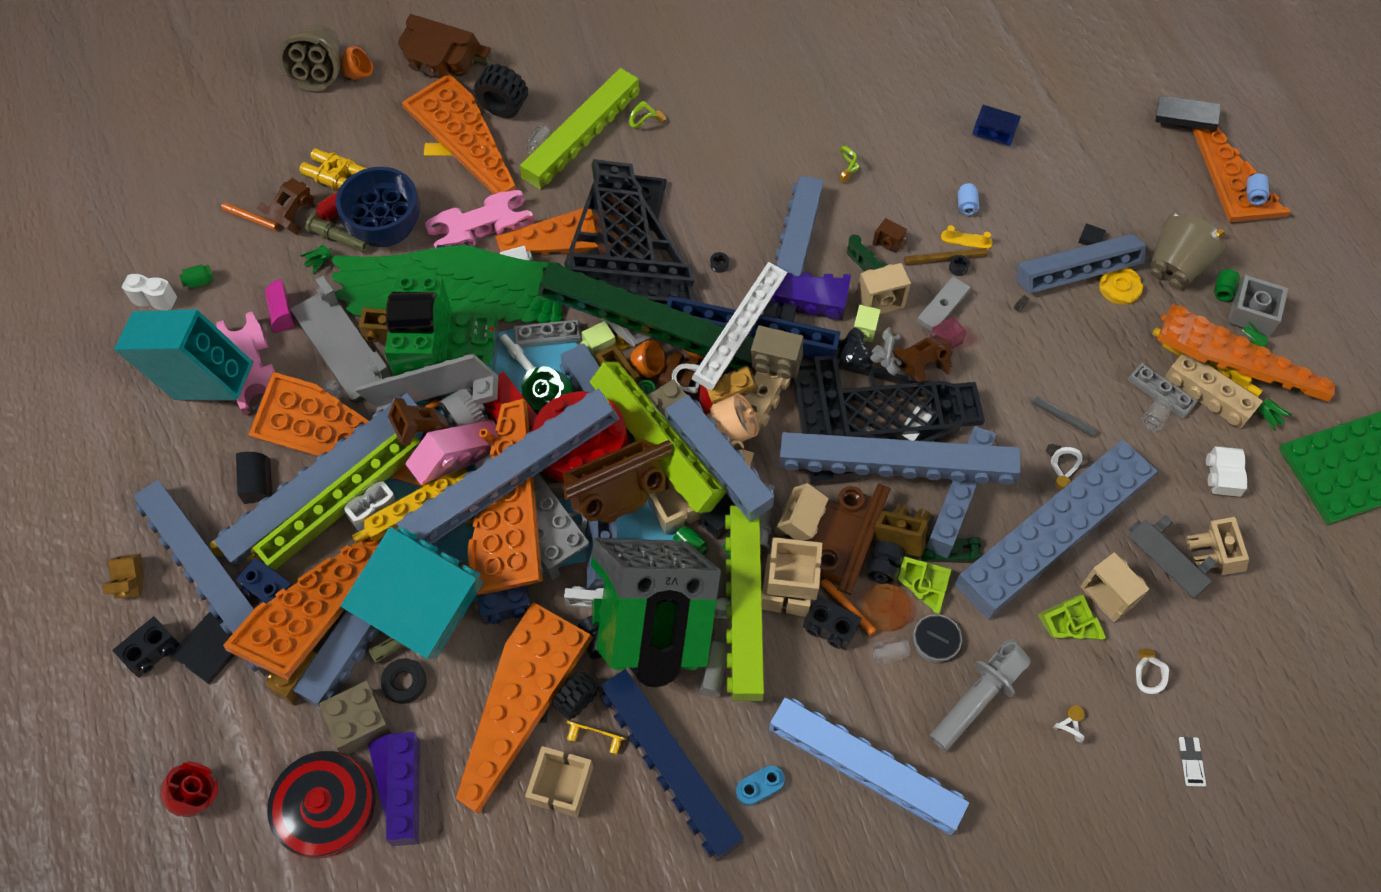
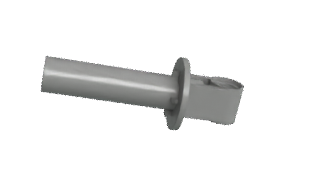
M1007 640L1001 644L997 652L987 663L977 661L974 664L976 671L981 677L929 735V738L940 749L947 752L997 693H1002L1008 697H1012L1015 694L1011 684L1027 669L1031 662L1029 656L1015 640Z

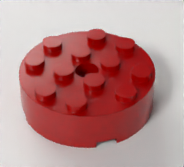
M571 392L550 401L536 416L531 432L543 426L548 419L555 418L563 413L568 406L584 399L585 395L589 392ZM608 399L620 419L545 468L543 471L548 477L564 483L562 473L629 444L624 417L611 400Z

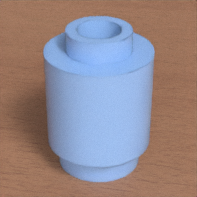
M1257 173L1247 179V199L1253 205L1264 204L1269 197V178L1264 174Z
M963 184L957 193L958 210L962 214L972 215L979 210L978 189L973 184Z

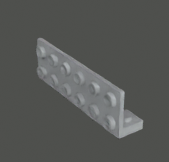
M324 276L316 279L318 289H316L317 294L292 307L290 310L352 402H355L362 398L356 392V387L365 385L368 382L391 377L377 351L373 352L342 309L333 289Z
M468 354L457 359L446 360L443 363L425 366L418 370L407 371L397 376L368 382L365 385L356 387V392L376 406L377 411L381 409L385 410L390 406L391 401L395 397L403 396L406 393L414 402L473 387L472 401L479 405L497 400L498 375L474 354Z
M489 454L474 464L476 469L483 466L485 461L491 459V455ZM538 473L533 477L541 565L553 581L561 576L558 570L560 564L588 547L589 542Z

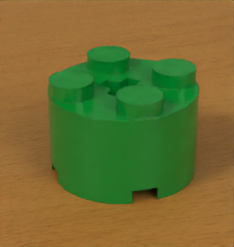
M547 366L535 367L529 370L521 382L523 398L533 410L538 412L553 399L575 391L570 379L564 373Z

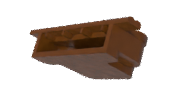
M410 14L407 18V27L398 41L403 55L409 62L408 66L414 71L418 72L420 70L430 76L443 77L448 75L450 71L455 76H464L471 69V60L474 55L486 59L491 52L490 47L480 45L472 32Z
M641 439L562 473L565 484L562 486L565 500L570 499L573 510L581 514L588 521L600 519L603 522L611 523L625 514L635 512L646 504L648 493H658L664 487L666 476L664 471L660 469L659 459L673 453L671 442L667 440L655 445Z
M877 484L873 497L863 494L859 488L854 486L843 488L839 493L838 502H827L825 506L826 511L820 518L815 536L805 540L822 543L820 577L839 584L837 591L848 595L852 594L875 534V524L884 509L890 493V487Z

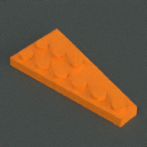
M1192 127L1228 222L1289 216L1291 211L1288 207H1283L1278 200L1280 198L1276 193L1272 194L1269 191V197L1264 204L1253 205L1247 199V179L1257 174V171L1248 161L1244 162L1238 149L1230 146L1227 142L1228 138L1219 127L1217 131Z
M584 208L495 236L500 252L525 246L526 251L530 250L531 253L550 255V252H561V254H568ZM588 209L581 232L596 233L591 209ZM608 215V216H607V217H608L609 219H611L614 223L617 221V220H616L614 217H612L611 215ZM620 224L619 227L627 232L626 227ZM614 231L610 232L615 238H620ZM625 240L622 241V243L629 249L632 247ZM577 241L573 253H587L592 249L598 248V245L592 242Z

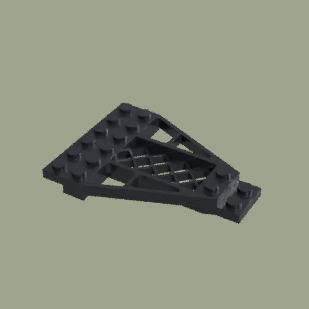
M593 159L591 166L594 181L565 259V268L574 272H581L595 280H602L611 286L626 289L635 295L645 296L659 304L667 305L669 296L695 301L692 285L695 282L692 265L685 263L645 202L641 187L635 178L633 164ZM619 208L626 214L622 215L616 209ZM588 209L592 210L596 233L581 232ZM608 215H611V216L614 217L617 221L614 223V222H613L611 219H609L607 216H608ZM631 217L637 223L634 225L627 218ZM622 224L628 231H624L619 225ZM649 225L659 240L651 239ZM614 231L620 238H615L610 232ZM631 234H635L638 238H640V240L637 241L631 236ZM625 240L632 247L629 249L622 243V241ZM577 241L592 242L598 245L599 255L573 253ZM615 247L623 253L621 256L613 250ZM653 249L666 250L673 262L655 261ZM637 250L643 255V257L640 258L633 251Z
M836 355L814 356L813 361L801 362L797 377L793 378L802 434L909 440L902 435L920 433L916 439L926 438L922 441L938 442L959 432L961 427L979 426L985 422L976 382L953 384L945 381L930 382L923 380L919 383L910 376L898 373L894 376L888 371L873 367L861 369L852 364L844 366L841 359H837ZM839 369L868 376L870 387L842 389ZM874 377L899 384L876 386ZM917 395H924L929 399L923 404L915 397ZM895 397H902L907 401L901 406L893 399ZM881 399L885 403L879 408L871 400ZM857 400L862 405L857 410L848 403ZM910 403L921 408L916 415L906 409ZM888 405L898 411L893 417L883 411ZM865 407L875 412L871 419L861 413ZM846 410L853 414V416L849 420L847 418ZM923 411L930 414L933 418L929 424L919 418ZM903 414L912 420L907 425H904L897 418ZM878 416L888 421L884 428L874 422ZM856 418L866 423L862 429L852 424ZM914 422H917L921 425L917 427H910ZM891 425H894L895 427H897V428L889 429V427H890ZM869 427H872L873 429H875V430L866 431ZM807 469L810 485L850 482L867 476L858 475L853 472L841 474L824 470L812 472Z

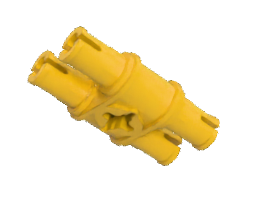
M314 148L311 152V158L313 161L322 163V165L316 167L303 162L300 165L299 171L302 175L314 179L316 183L327 185L336 191L339 190L348 176H352L358 171L367 168L355 164L350 158L346 159L338 156L335 152L327 153Z

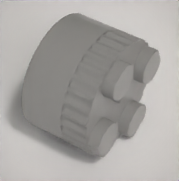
M470 387L458 390L439 401L446 420L452 428L489 421L486 414L482 413L485 410L483 404L477 405L472 401L473 392Z

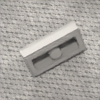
M718 641L711 642L707 667H704L700 695L709 697L720 696L727 653L729 652L728 645Z

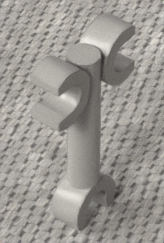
M888 327L882 333V337L885 340L884 349L877 345L872 349L871 352L874 354L870 356V359L875 363L881 362V365L886 367L887 371L895 376L900 371L898 366L902 362L895 357L891 358L893 345L900 339V335L897 333L893 336L890 332L891 328Z

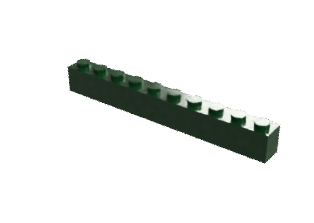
M548 263L539 286L538 296L702 357H706L725 328L715 325L709 320L694 317L687 312L675 310L666 304L651 301L645 296H638L628 292L626 289L611 286L602 280L587 277L581 272L571 271L559 264ZM747 335L729 363V367L737 370L746 366L751 368L753 337Z

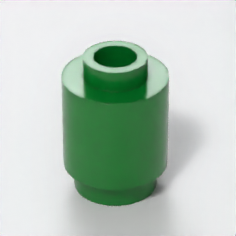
M203 264L182 269L183 274L179 275L183 287L188 286L189 290L210 285L209 282L214 281L209 265L203 266Z
M1225 269L1218 273L1214 287L1215 297L1218 300L1230 301L1236 295L1240 281L1238 272L1233 269Z
M682 526L673 536V540L687 541L703 556L708 551L706 548L708 542L691 527Z

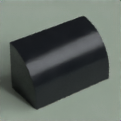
M258 452L236 453L237 494L244 504L255 503L265 497H271L270 458Z

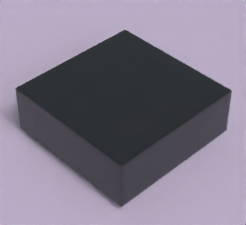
M1086 223L1078 243L1091 245L1102 242L1106 230Z

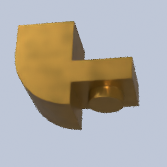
M141 553L116 556L108 561L111 580L102 585L104 594L113 593L114 599L139 596L142 593L144 581Z

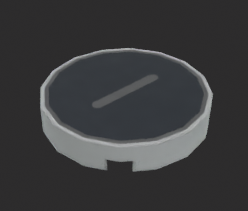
M934 614L922 618L917 623L913 631L912 640L916 647L915 650L922 658L933 663H942L953 659L959 652L962 644V635L957 624L949 617Z

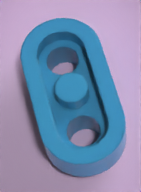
M767 766L742 779L736 787L738 801L745 806H753L779 792L785 780L782 770L776 766ZM774 775L776 781L769 782L767 776ZM746 787H752L754 793L748 795L745 793L744 789Z

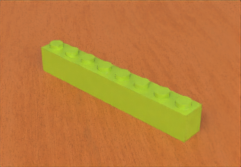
M619 68L520 164L522 179L540 190L549 184L558 172H561L565 165L571 159H574L583 147L588 146L590 141L597 134H600L602 129L609 122H612L615 116L621 110H624L633 98L638 96L640 91L639 78Z
M603 362L590 380V384L595 388V391L600 389L606 398L619 408L624 417L626 428L634 436L635 441L644 439L655 445L667 440L671 442L673 453L659 459L660 469L664 471L665 476L672 482L675 490L686 499L693 511L696 513L711 512L726 494L725 488L619 362Z
M394 433L256 544L253 549L268 567L273 570L278 569L345 514L344 508L350 501L364 495L366 490L373 484L381 481L385 482L406 465L407 460L421 443L420 440L414 435L410 445H403L400 443L396 433Z
M730 506V515H725V529H730V537L725 538V549L730 551V559H726V574L731 576V582H726V597H731V605H726V620H731V629L726 630V642L731 644V653H727V668H732V677H727V693H732V701H763L760 517L749 522L737 506Z

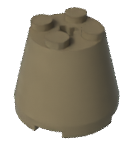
M321 24L307 25L304 29L288 37L278 53L279 66L284 76L287 75L298 84L297 87L307 91L327 89L336 80L340 69V43L335 30Z
M1172 213L1163 224L1150 263L1152 268L1150 273L1155 278H1164L1170 281L1169 284L1173 288L1181 289L1182 286L1190 284L1222 255L1227 242L1224 239H1220L1216 234L1217 229L1205 220L1190 214L1182 217Z

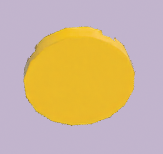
M1124 268L1103 274L1099 282V288L1102 295L1110 302L1118 305H1128L1134 303L1140 297L1143 283H1141V278L1135 271L1130 268Z

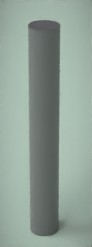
M1039 396L1033 401L1034 405L1091 437L1097 431V429Z

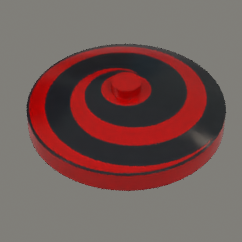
M319 751L307 754L291 763L279 775L271 789L267 806L271 831L286 849L296 855L313 859L337 855L356 843L369 826L375 807L373 783L365 769L355 759L346 754L335 751Z

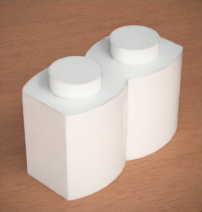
M129 274L122 285V289L130 301L137 306H152L158 310H171L177 299L169 282L162 278H147L140 274Z
M1215 446L1206 457V466H1209L1210 469L1207 482L1208 486L1211 487L1212 494L1241 497L1247 489L1243 449Z
M384 481L370 486L364 495L350 501L345 506L344 511L349 521L359 532L365 529V518L395 503L396 499Z

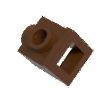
M885 218L875 231L872 244L874 246L880 244L885 249L896 253L898 249L902 250L907 242V238H905L907 229Z

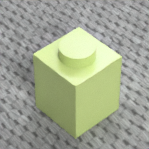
M859 305L854 327L864 332V342H873L880 309Z
M605 321L582 332L580 344H585L594 359H596L595 354L614 344L616 346L615 336Z

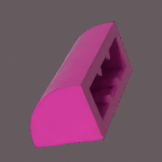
M282 279L276 280L269 284L265 290V298L274 333L295 328L288 292Z

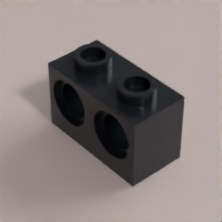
M818 595L804 619L803 628L814 637L820 636L824 638L832 647L846 650L862 618ZM820 615L823 616L826 619V621L818 622L815 620L814 617ZM843 627L848 633L840 634L836 628Z
M153 616L112 651L139 678L143 674L149 673L162 658L169 656L180 643ZM162 637L158 643L154 644L157 638ZM141 653L140 658L134 661V658Z

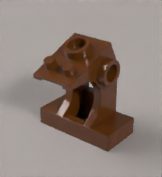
M291 178L288 182H284L281 185L280 190L269 206L260 202L256 209L298 235L302 228L294 224V215L300 206L305 207L309 204L314 208L313 200L315 198L310 195V188L307 184ZM292 197L287 206L283 207L287 199Z
M927 337L905 350L901 347L892 350L894 357L902 362L898 366L900 370L919 383L927 379L924 367L930 361L935 360L937 368L943 370L947 375L950 374V367L953 366L952 362H950L953 352L951 343L942 337Z
M404 398L394 399L388 415L393 429L403 445H410L416 432H423L420 439L422 441L428 432L451 428L445 416L434 408L410 406L406 404Z

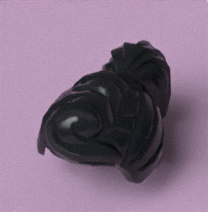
M856 327L850 330L845 339H839L838 348L841 351L838 358L841 359L844 366L852 364L857 368L866 369L873 365V361L870 359L872 353L868 345L863 341L865 337L864 332Z

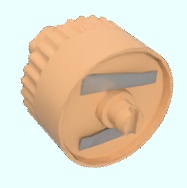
M735 394L711 406V411L707 414V417L710 416L714 420L721 434L725 433L730 442H744L757 436L758 422L756 412L753 411L754 408L751 407L743 395Z

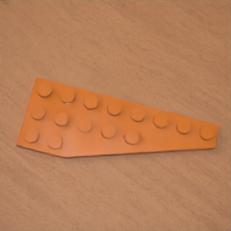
M450 73L402 102L403 108L493 195L516 190L513 179L503 162L502 156L496 147L486 122H484L473 95Z
M1172 303L1158 335V341L1198 361L1206 363L1207 360L1217 362V367L1223 369L1226 366L1235 368L1239 374L1267 383H1272L1274 380L1283 383V388L1291 389L1296 387L1305 395L1329 402L1334 396L1336 384L1330 379L1320 377L1306 367L1293 364L1288 358L1279 357L1271 353L1266 347L1257 346L1247 338L1237 336L1229 332L1227 328L1217 326L1209 322L1207 318L1189 312L1183 306H1177Z
M272 372L248 436L318 457L322 453L330 452L335 448L334 445L342 438L347 439L354 433L353 431L357 426L363 423L366 424L369 420L353 409H350L317 384ZM404 465L390 477L391 479L418 487H424L429 484L427 482L421 485L407 465Z
M524 399L501 404L495 429L497 432L495 444L491 446L490 450L491 458H495L506 447L516 444L529 433L527 402ZM532 477L479 512L477 518H474L472 526L474 527L472 540L469 539L467 547L469 567L481 573L479 578L485 581L477 595L543 582L534 477Z
M368 537L358 544L346 545L340 549V554L332 559L329 557L299 577L296 584L287 590L282 589L275 594L276 597L265 604L263 602L258 605L223 645L225 650L288 680L345 610L340 605L382 538L374 541Z
M534 602L531 604L504 645L456 795L457 800L476 813H480L593 639L591 634Z

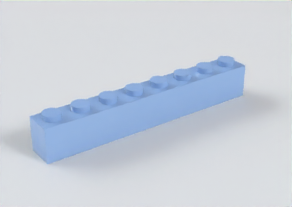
M785 697L770 722L769 731L950 836L956 831L969 805V802L964 800V796L959 792L946 790L941 787V783L932 777L925 778L917 773L918 771L915 767L907 763L901 764L897 762L889 752L884 750L878 751L871 747V743L866 739L850 735L845 727L826 721L825 716L816 711H813V713L808 711L798 700H789Z

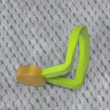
M641 101L632 111L629 125L637 129L642 126L647 118H656L659 122L663 123L666 120V116L660 110L655 111L646 102ZM643 107H646L651 113L646 114L640 122L635 124L634 120L637 113Z
M843 145L839 151L844 159L850 163L848 169L844 170L839 178L840 181L845 183L850 179L852 173L860 168L856 163V153ZM845 152L848 153L850 156H852V157H853V160H851V159L845 154Z

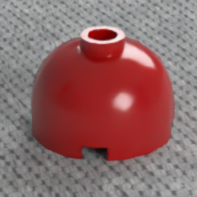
M191 761L183 762L182 765L173 767L161 785L160 797L164 807L170 813L179 817H192L202 813L212 804L218 794L217 779L214 781L210 775L212 771L201 763Z

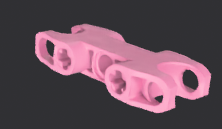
M513 190L491 195L485 199L484 207L463 213L460 208L443 211L427 220L425 226L428 235L447 234V236L434 243L435 248L437 244L443 246L469 245L475 247V239L496 232L498 235L532 225L534 224V217L532 212L528 210L521 212L512 211L524 203L522 191ZM518 197L516 200L510 201L512 198ZM437 223L440 224V225H438V226H436V227H432L434 224H437Z
M252 311L246 313L247 323L239 331H229L223 320L216 323L217 328L254 362L238 400H236L243 415L250 414L251 399L258 394L265 393L272 372H276L272 364L262 366L258 351L268 348L265 333Z

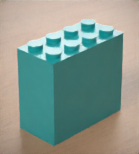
M198 309L132 311L114 348V351L174 400H238L254 363Z
M401 526L398 529L389 527L340 606L422 657L437 659L485 581L479 578L481 573L466 565L458 566L460 561L444 552L438 554L439 548L422 539L417 541L418 535L408 529H404Z

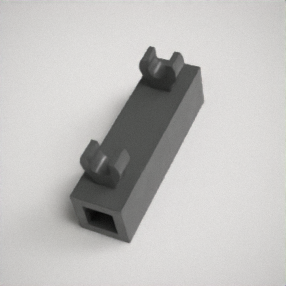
M1164 515L1154 526L1146 519L1142 523L1138 520L1130 527L1129 531L1131 533L1128 537L1193 599L1196 598L1212 583L1205 574L1217 562L1209 556L1196 567L1161 534L1173 523L1168 516Z

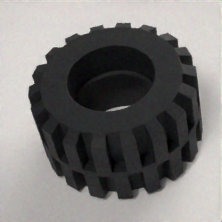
M490 64L487 66L473 89L478 103L485 110L491 112V114L501 118H510L517 115L529 94L526 82L521 79V76L515 73L514 70L500 64Z

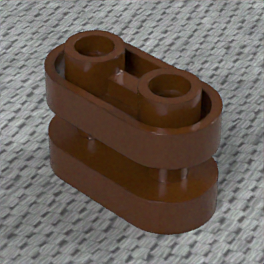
M675 351L673 355L669 354L666 362V372L661 373L658 385L663 386L671 381L673 370L681 364L700 365L701 359L691 356L689 362L684 361L683 353ZM682 369L685 372L681 380L677 379L679 371L676 376L677 382L681 386L693 387L695 381L692 380V377L696 371Z

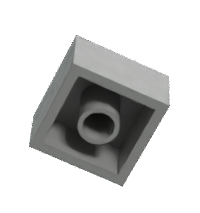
M1245 275L1238 285L1236 295L1233 297L1227 323L1240 327L1249 326L1253 329L1249 324L1250 321L1260 333L1271 336L1281 322L1288 288Z

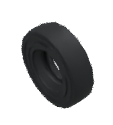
M408 658L397 659L389 663L381 675L382 691L389 700L395 703L406 704L418 699L426 687V674L422 666L415 660ZM402 672L410 673L413 677L411 686L405 690L397 689L394 685L396 676Z

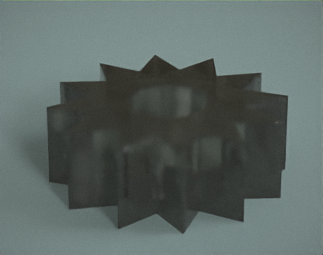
M1025 295L1022 296L1015 304L1014 309L1018 312L1021 311L1030 299Z
M1048 444L1047 454L1052 457L1056 450L1061 448V445Z

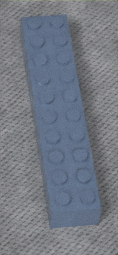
M1122 439L963 571L954 586L988 620L991 619L1148 485L1157 473V470Z

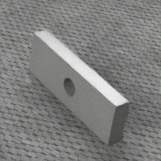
M952 277L920 314L916 322L935 333L968 294L971 287Z
M579 319L514 326L515 344H518L521 348L581 342Z
M1143 363L1128 378L1129 382L1182 419L1186 417L1198 402Z

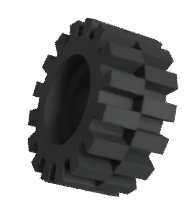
M584 671L579 672L578 675L576 674L572 680L570 679L567 682L568 684L561 688L562 691L558 692L557 698L553 701V706L567 720L575 718L577 714L579 715L588 706L587 704L593 700V697L596 696L599 690V685Z

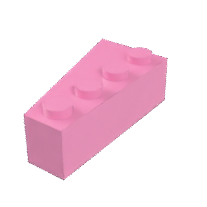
M493 420L428 432L405 464L421 485L438 479L447 473L450 474L473 465L488 456L491 450V445L479 436V431L485 428L496 437V424Z

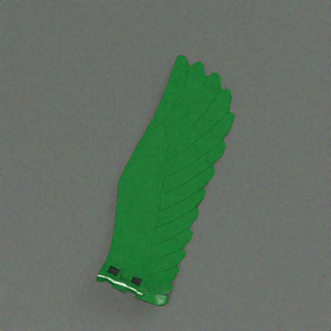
M469 245L445 246L407 254L380 257L335 255L332 258L334 265L340 271L334 272L331 276L334 282L343 286L342 289L335 291V295L339 300L349 304L346 310L354 316L361 317L362 308L398 311L393 297L396 276H442L452 312L496 313L498 321L505 319L506 323L521 320L523 323L533 321L548 323L550 321L559 322L562 319V304L538 296L540 282L549 262L523 260Z

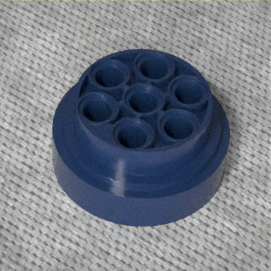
M371 167L358 171L344 181L336 196V208L346 231L359 240L369 242L368 244L374 247H389L403 241L411 233L420 214V202L414 183L406 174L394 168Z

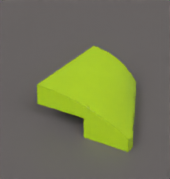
M904 556L898 580L928 605L933 612L940 614L952 569Z
M1079 594L1038 613L1043 626L1051 637L1099 640L1106 638L1098 618L1093 617L1083 594Z

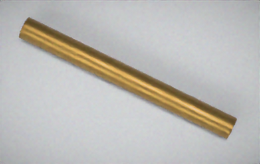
M987 248L905 256L904 264L947 261L956 255H963L967 258L983 257L988 255Z

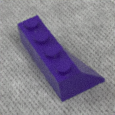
M787 273L771 300L778 301L781 306L784 303L797 305L796 312L806 313L810 316L817 315L833 320H843L851 274H844L843 278H835L833 274H824V277H812L811 273H803L800 276H793L792 273Z
M415 732L388 734L368 743L386 820V840L391 846L419 844L420 740Z

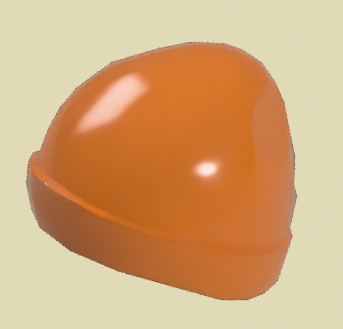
M358 46L346 48L340 61L343 76L352 80L370 76L373 72V64L367 54Z
M651 339L638 345L631 352L629 361L631 368L635 369L640 377L652 378L664 370L666 357L660 343Z

